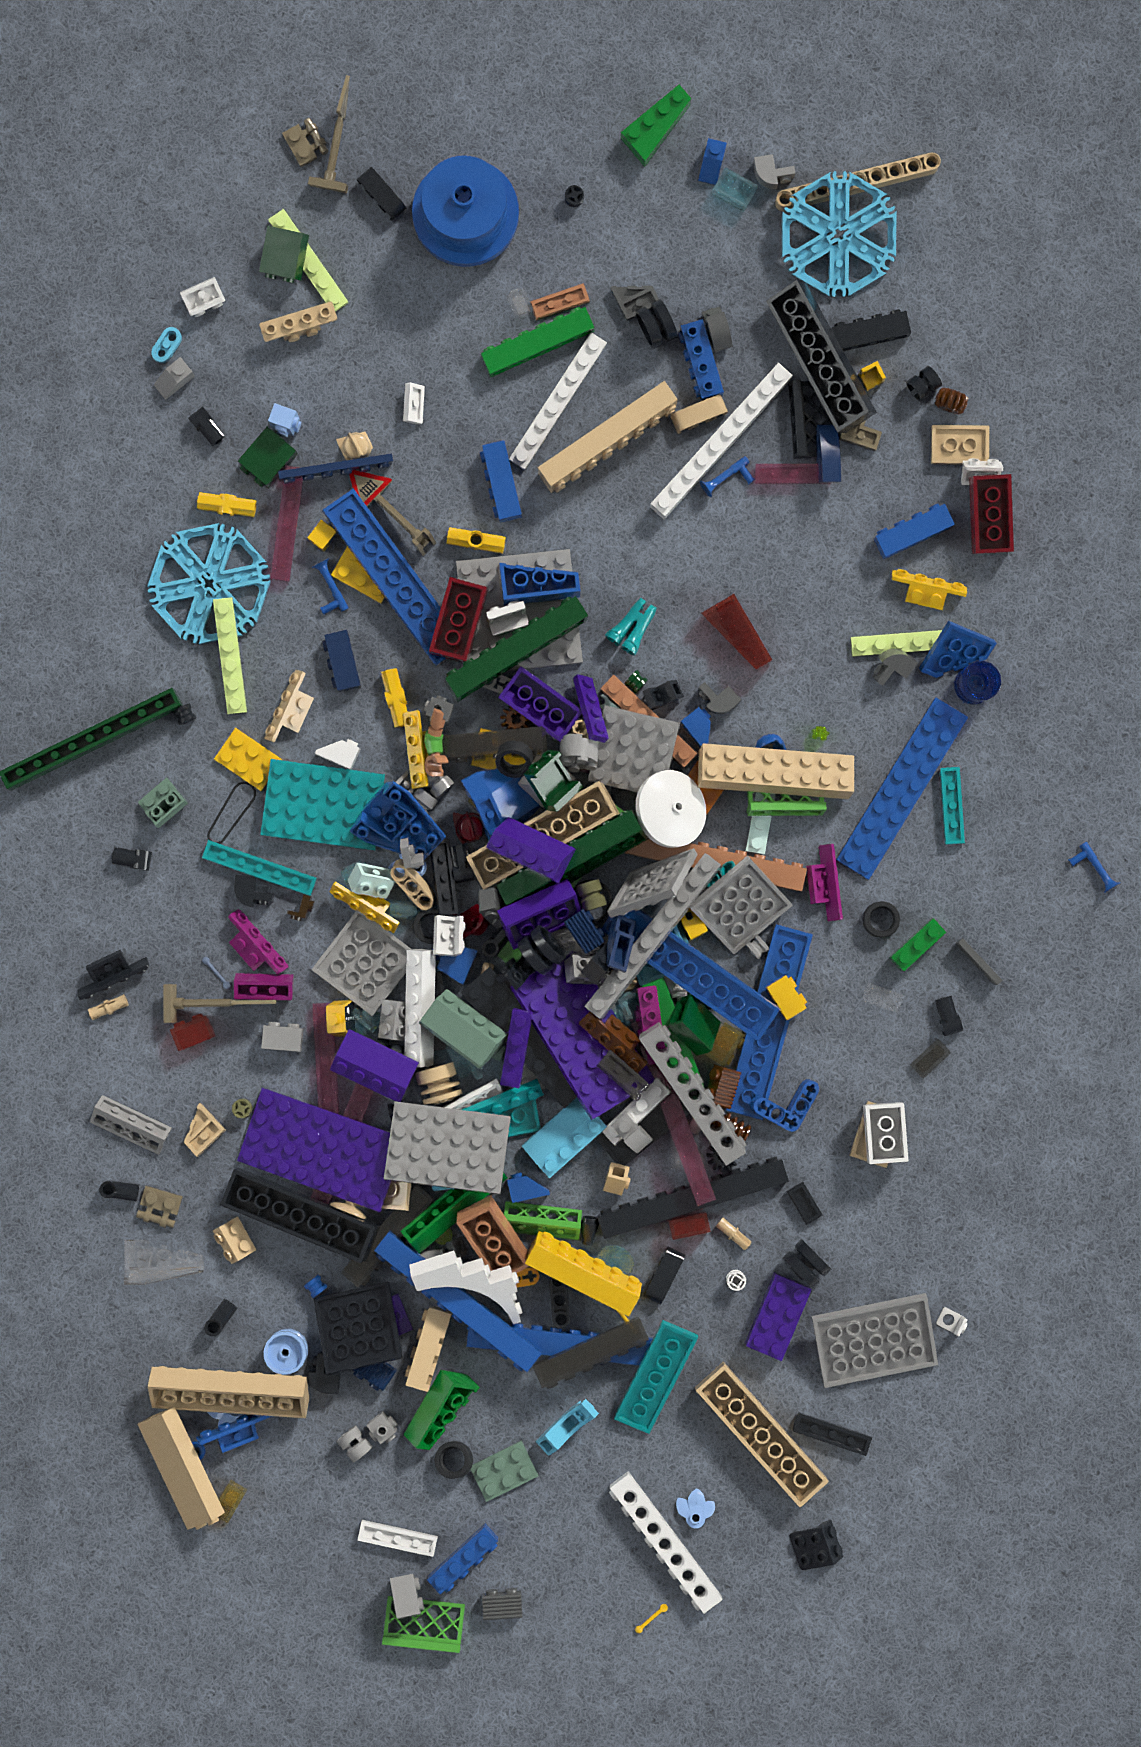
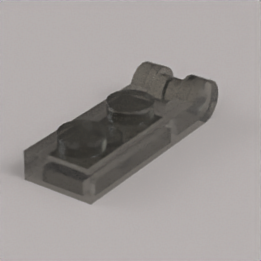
M611 1050L596 1065L635 1101H638L642 1096L641 1093L650 1087L647 1081ZM634 1082L638 1085L636 1088L632 1086Z

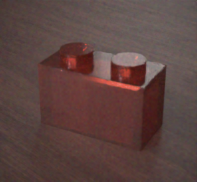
M200 1013L191 1017L192 1021L185 1023L183 1020L173 1024L174 1028L170 1029L178 1051L216 1037L208 1015L203 1016Z
M706 1211L668 1219L673 1240L711 1232Z

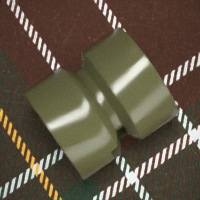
M599 879L575 886L578 896L583 898L581 906L585 912L607 905L604 895L600 894L602 887Z

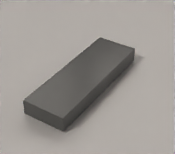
M963 938L956 942V946L993 985H998L1003 981Z

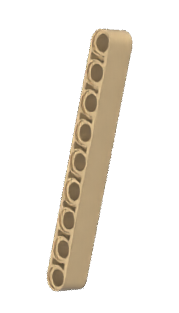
M927 153L852 173L874 187L880 188L932 175L938 170L941 159L936 153ZM933 161L935 166L929 167L926 162ZM908 166H915L917 168V171H910ZM896 170L899 173V175L892 176L890 174V171ZM843 175L837 176L838 179H842ZM878 175L881 180L874 181L871 176ZM809 184L780 191L775 201L776 208L782 212H785L783 210L784 207L792 209V202L789 201L788 204H782L779 200L781 198L788 200L789 198H794L798 201L797 198L791 195ZM821 186L818 188L825 190L826 194L819 195L816 190L807 195L805 202L813 205L829 201L828 187ZM857 186L849 188V195L865 192Z

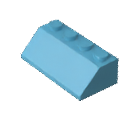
M576 1098L530 1137L522 1147L539 1168L551 1178L607 1126L599 1116L591 1120L578 1098Z

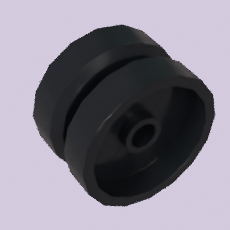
M661 299L651 303V312L646 307L635 311L638 323L652 349L661 346L663 338L671 341L678 337L673 319Z
M538 925L531 931V937L525 936L518 942L519 950L524 958L542 975L548 974L553 969V963L560 964L566 959V954L559 942L541 925Z
M801 1239L795 1245V1249L802 1256L798 1258L792 1251H789L783 1259L802 1281L804 1280L811 1288H814L819 1283V1278L812 1271L816 1269L822 1276H826L832 1269Z

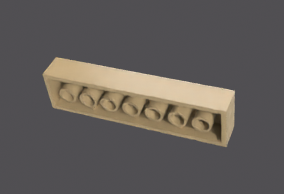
M663 381L538 467V475L551 493L553 491H556V493L566 487V482L569 480L574 482L581 477L580 473L585 469L587 471L592 470L597 466V461L608 459L613 455V450L624 448L628 445L627 441L632 437L637 439L644 434L643 430L648 426L653 428L664 415L667 418L673 414L678 399L667 383Z
M703 743L698 753V788L849 799L854 793V756Z
M598 781L577 793L558 812L545 811L524 824L568 845L570 841L584 837L586 832L602 827L601 825L605 821L618 818L620 813L605 785ZM486 846L466 856L483 890L492 887L496 889L501 880L506 877H513L518 874L517 872L520 869L524 868L491 852Z
M724 1361L695 1386L697 1393L799 1507L803 1506L829 1482L821 1470Z
M159 1366L151 1368L148 1382L152 1408L170 1409L175 1407L176 1410L306 1418L309 1403L307 1377L300 1375L286 1376L259 1372H226L223 1370L211 1371Z

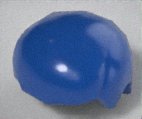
M775 734L763 735L757 740L755 748H764L767 744H772L773 749L786 750L782 738Z

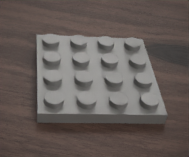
M607 705L604 706L602 717L604 718L609 739L605 743L599 742L596 770H590L588 781H600L604 785L638 792L648 777L661 771L670 770L680 723Z
M690 849L631 871L607 911L611 918L618 915L624 916L629 911H638L649 904L655 905L661 900L674 898L698 855L695 849Z
M747 855L697 897L690 906V909L733 954H736L793 905Z
M357 910L311 970L373 1016L382 1005V1000H386L406 974L407 950L412 949L389 931L383 929L381 925L367 919L364 914Z

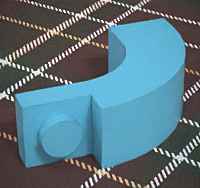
M586 1399L582 1402L579 1401L555 1421L535 1442L549 1456L556 1452L579 1428L593 1420L599 1413Z

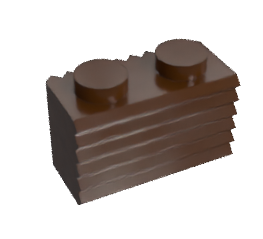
M714 1064L709 1074L710 1080L706 1089H709L713 1094L714 1099L712 1100L716 1106L719 1104L723 1108H732L731 1105L734 1101L733 1098L735 1097L734 1094H736L741 1072Z

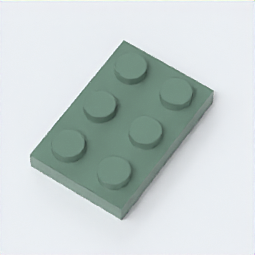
M522 1440L474 1463L471 1468L486 1502L539 1476Z

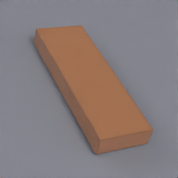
M583 283L533 300L530 304L537 321L589 303L590 300Z

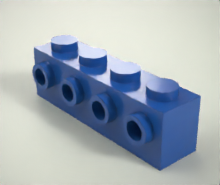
M703 319L681 325L678 338L680 343H684L686 349L683 350L685 361H689L691 366L688 371L691 380L694 379L696 386L693 387L696 398L700 397V400L703 401L716 395L723 396V387Z
M505 441L482 445L483 451H480L482 463L486 462L487 470H484L486 481H490L492 487L488 488L490 499L495 500L496 506L492 507L494 517L499 518L500 523L522 518Z
M939 503L928 508L929 511L924 514L918 512L912 515V519L907 522L901 520L895 523V527L890 530L884 528L878 531L874 541L883 560L951 529L955 524L946 505L940 506Z
M486 1523L483 1524L428 1575L427 1581L439 1594L444 1591L446 1593L454 1587V1581L458 1578L460 1580L469 1573L467 1569L472 1565L477 1566L483 1560L482 1556L487 1551L491 1553L498 1546L496 1544L498 1536Z

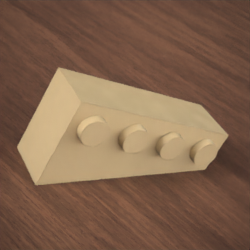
M429 1306L428 1310H424L422 1321H425L423 1329L419 1328L416 1336L419 1342L417 1347L413 1346L410 1358H413L412 1365L407 1366L405 1377H408L406 1386L428 1392L452 1312Z

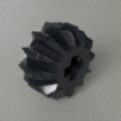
M709 1146L708 1149L713 1151V1154L706 1153V1156L713 1157V1159L707 1161L708 1164L715 1162L712 1169L716 1170L720 1166L719 1170L723 1173L724 1166H726V1169L731 1171L729 1165H725L723 1161H720V1158H717L718 1153L716 1150ZM731 1162L733 1166L737 1165L736 1162Z

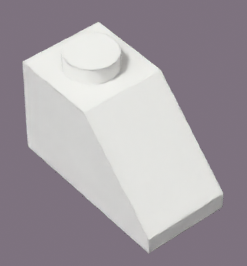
M348 739L347 742L341 740L317 749L315 754L352 770L361 749L357 747L358 743Z

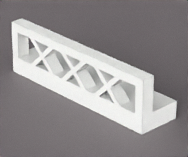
M496 1078L442 1108L462 1110L501 1094L503 1090Z

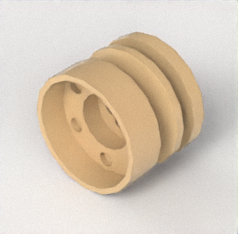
M454 1062L415 1073L417 1084L427 1085L428 1089L420 1092V1094H430V1098L422 1100L423 1105L443 1103L462 1094L461 1089L452 1090L453 1086L460 1084L459 1081L450 1082L449 1079L457 1074Z

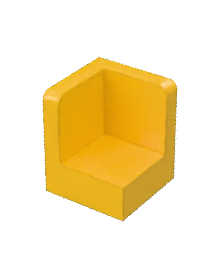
M878 361L860 369L858 373L867 391L880 385L886 379Z
M320 520L307 538L324 552L328 547V542L335 535L336 530L323 520Z

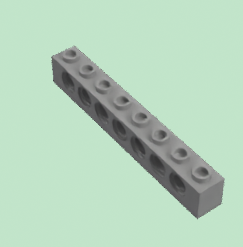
M658 1022L641 1033L639 1040L725 1165H728L746 1153L745 1146L747 1145L741 1136L738 1137L734 1131L736 1129L733 1123L724 1118L725 1112L719 1104L716 1106L712 1100L714 1096L709 1089L705 1090L700 1075L698 1073L694 1074L691 1069L693 1066L687 1057L683 1058L680 1053L682 1050L676 1041L672 1042L669 1037L671 1034L668 1028ZM662 1041L667 1044V1047L659 1049L656 1044ZM674 1057L678 1062L675 1065H670L667 1060ZM682 1073H685L689 1076V1078L685 1081H682L678 1078V1076ZM696 1089L700 1093L697 1096H691L689 1091ZM702 1105H707L710 1107V1110L708 1112H702L700 1110V1107ZM713 1121L721 1123L718 1128H714L710 1124ZM723 1137H730L732 1141L730 1143H723L721 1139Z

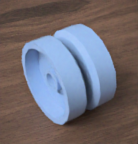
M282 1329L275 1332L266 1342L264 1348V1360L267 1366L273 1372L282 1375L298 1371L308 1356V1343L305 1337L299 1331L293 1329ZM284 1349H287L289 1351V1355H284L282 1351Z

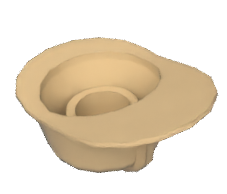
M349 432L346 437L336 439L346 460L368 457L371 449H373L366 432Z

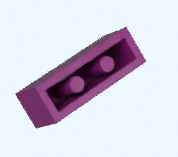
M235 974L234 999L292 1000L294 974Z

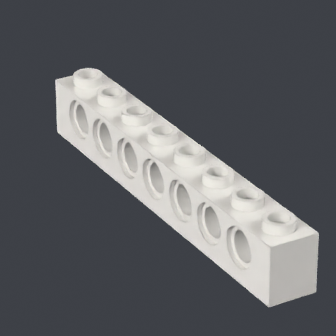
M626 1472L610 1484L611 1491L609 1493L615 1501L619 1500L623 1505L621 1509L627 1517L631 1516L635 1522L632 1524L639 1533L641 1531L646 1536L644 1538L645 1542L650 1548L654 1547L658 1552L656 1554L657 1558L662 1564L666 1563L668 1565V1572L674 1580L677 1578L680 1581L681 1585L679 1587L685 1595L689 1594L692 1597L691 1603L697 1611L701 1609L703 1613H706L722 1600L721 1594L631 1474ZM627 1492H632L635 1495L630 1501L624 1498ZM638 1508L646 1510V1514L643 1516H638L635 1512ZM651 1523H655L658 1526V1529L654 1532H650L647 1529ZM662 1539H667L670 1543L667 1547H661L659 1542ZM673 1555H680L681 1560L678 1563H673L671 1557ZM690 1570L693 1572L691 1578L686 1579L682 1576L683 1572ZM697 1586L705 1588L702 1594H696L694 1589Z

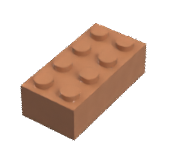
M491 1195L457 1213V1225L478 1257L483 1259L485 1265H489L490 1271L510 1265L512 1272L517 1273L529 1267L525 1264L528 1254L527 1249Z

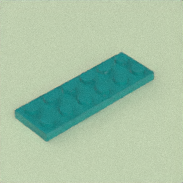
M662 1320L614 1415V1420L650 1434L698 1339L697 1334Z

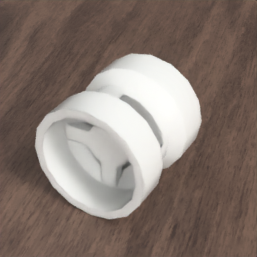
M732 1270L727 1274L726 1282L732 1290L739 1291L745 1287L746 1278L741 1271Z

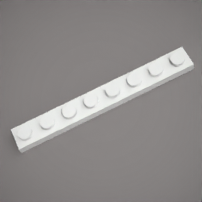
M590 333L510 456L509 461L523 470L527 468L605 348L607 342Z

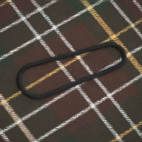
M240 782L234 786L207 833L208 840L212 841L210 833L235 789L241 784H247L253 789L254 796L224 838L216 843L222 844L255 800L256 790L254 786L248 782Z

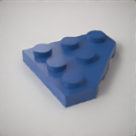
M948 621L919 669L921 672L937 678L943 676V673L947 671H956L967 667L971 662L986 660L997 643L994 639Z

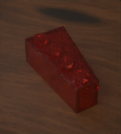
M735 594L701 613L756 671L773 662Z

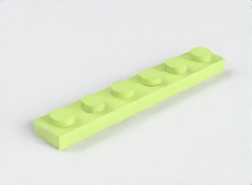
M284 209L268 219L272 227L299 232ZM308 244L303 271L325 303H333L336 312L348 304V301Z
M233 597L213 599L227 714L247 712Z
M942 630L851 637L852 657L880 655L888 649H900L906 653L930 651Z

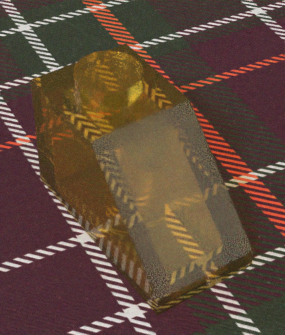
M231 1480L219 1499L225 1513L218 1518L229 1523L248 1489Z

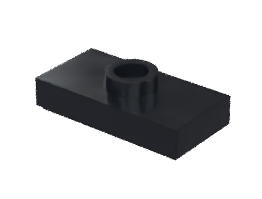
M803 1181L786 1191L806 1225L823 1215Z

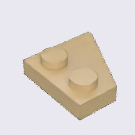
M199 1103L184 1143L196 1157H199L226 1129Z

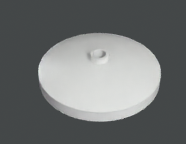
M665 770L651 775L641 785L636 797V815L640 826L648 838L660 846L677 848L691 843L701 833L706 820V804L700 788L690 777L679 771Z

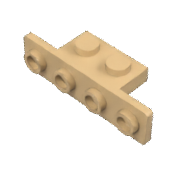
M327 302L262 322L259 325L265 342L284 337L285 341L295 342L300 339V336L307 334L310 337L318 334V331L321 330L320 325L336 321L337 315L333 303Z
M295 670L291 674L289 685L281 695V703L273 713L272 723L265 731L266 740L275 742L282 726L299 733L314 699L298 691L306 674L305 672Z

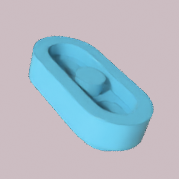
M166 328L153 346L151 353L156 362H168L180 345L182 335L177 328ZM171 335L176 336V339L174 341L169 340V337ZM160 351H165L163 357L159 356Z

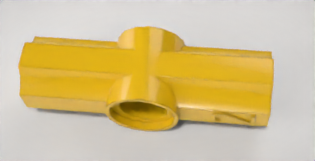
M199 492L197 499V509L213 511L220 515L226 513L230 514V516L255 517L256 500L237 498L230 494L215 495Z
M449 527L446 544L503 554L506 537ZM475 536L482 539L478 545L471 543V539Z
M397 668L388 669L381 672L386 691L384 693L388 708L391 711L394 727L399 728L404 726L403 713L408 712L406 707L407 701L404 689L401 687Z

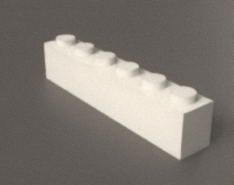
M429 949L407 950L404 1055L419 1062L417 1067L433 1065L434 1034L419 1024L421 1018L435 1001L436 955H433V950Z

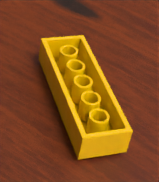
M538 1231L529 1248L525 1261L526 1265L630 1316L640 1298L642 1283L638 1278L624 1274L617 1267L606 1265L599 1258L594 1259L588 1256L585 1251L571 1247L566 1241L555 1239L548 1232Z

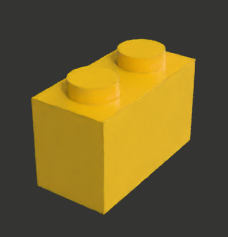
M787 975L765 987L776 1006L781 1009L780 1012L785 1020H789L805 1010V1004L807 1003L802 993L798 995L795 990L797 985L793 978H788Z

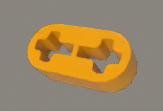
M527 1267L517 1272L520 1280L516 1286L518 1288L536 1284L539 1280L538 1270ZM528 1271H532L533 1274L537 1275V1277H534V1281H530L529 1278L523 1279L522 1276L528 1275Z

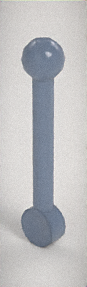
M204 957L202 959V962L204 964H207L208 967L214 972V974L220 979V981L223 983V987L225 989H229L231 987L230 982H226L225 979L220 975V973L210 963V959L208 957Z

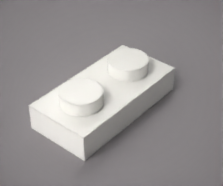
M405 383L403 421L412 424L423 423L425 386Z

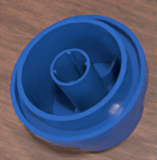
M455 156L440 162L423 178L414 195L412 218L416 234L428 252L450 265L470 267L493 260L508 247L517 230L519 205L512 184L499 169L476 157Z

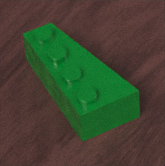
M679 84L621 132L620 139L644 167L690 107L691 97Z
M440 1370L408 1425L404 1436L415 1448L430 1450L445 1432V1425L453 1422L457 1417L455 1413L461 1406L465 1407L469 1402L468 1397L472 1392L476 1393L480 1387L466 1374Z

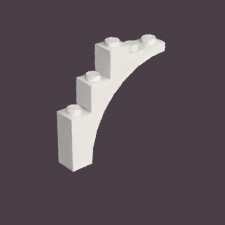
M454 1251L409 1265L411 1278L417 1291L438 1287H457L477 1291L497 1302L508 1313L513 1324L521 1322L519 1315L522 1314L521 1305L519 1302H515L517 1299L516 1292H518L516 1284L519 1283L517 1273L512 1272L510 1265L490 1271L489 1265H485L482 1258L463 1264L461 1258H457Z

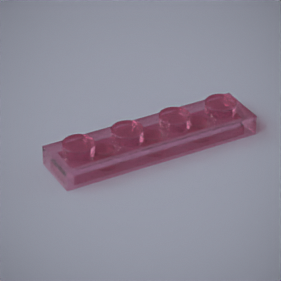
M755 464V484H831L819 483V464Z

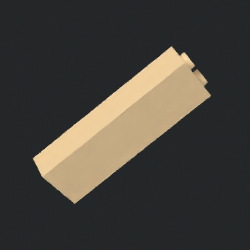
M175 1407L152 1415L138 1423L140 1431L187 1530L194 1527L198 1530L206 1526L207 1523L212 1525L219 1521L218 1517L225 1512Z

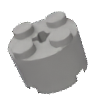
M582 734L565 735L560 742V753L562 755L559 759L563 766L568 767L570 772H579L580 769L596 770L599 742L590 740L589 737L588 739L582 738Z

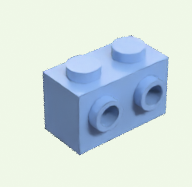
M274 403L268 422L272 429L277 430V434L283 437H288V435L294 436V433H298L301 427L297 411Z

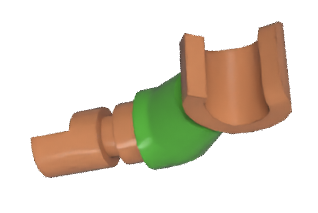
M435 708L430 722L431 726L426 731L424 738L428 757L425 760V771L428 776H443L442 764L449 763L447 757L441 755L443 753L442 728L444 727L445 719L443 718L444 713Z

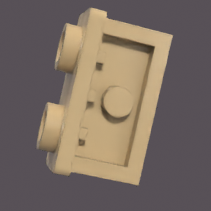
M238 1216L213 1230L216 1242L221 1245L225 1258L231 1264L256 1251Z

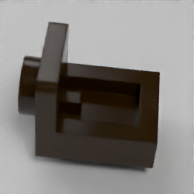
M303 894L299 913L287 910V914L291 915L290 919L301 921L302 918L307 919L308 912H312L315 901H312V896Z

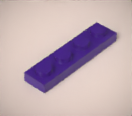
M577 674L573 681L588 737L590 740L605 743L609 737L593 679Z
M517 1008L512 1010L500 1085L520 1088L532 1011Z

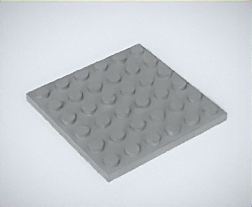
M570 549L456 561L458 579L482 585L488 589L469 659L473 658L475 660L480 656L479 653L488 647L491 650L495 647L497 641L504 637L507 640L513 632L510 631L493 636L487 620L486 612H489L491 608L497 606L500 608L505 607L499 563L572 572ZM564 599L524 604L528 621L535 617L540 619L545 615L544 612L553 606L556 609ZM579 626L509 671L518 670L520 666L525 669L583 663Z

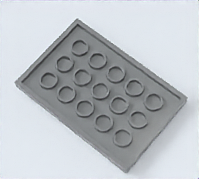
M395 1102L384 1180L500 1194L511 1116Z
M926 1293L811 1316L825 1388L938 1365Z

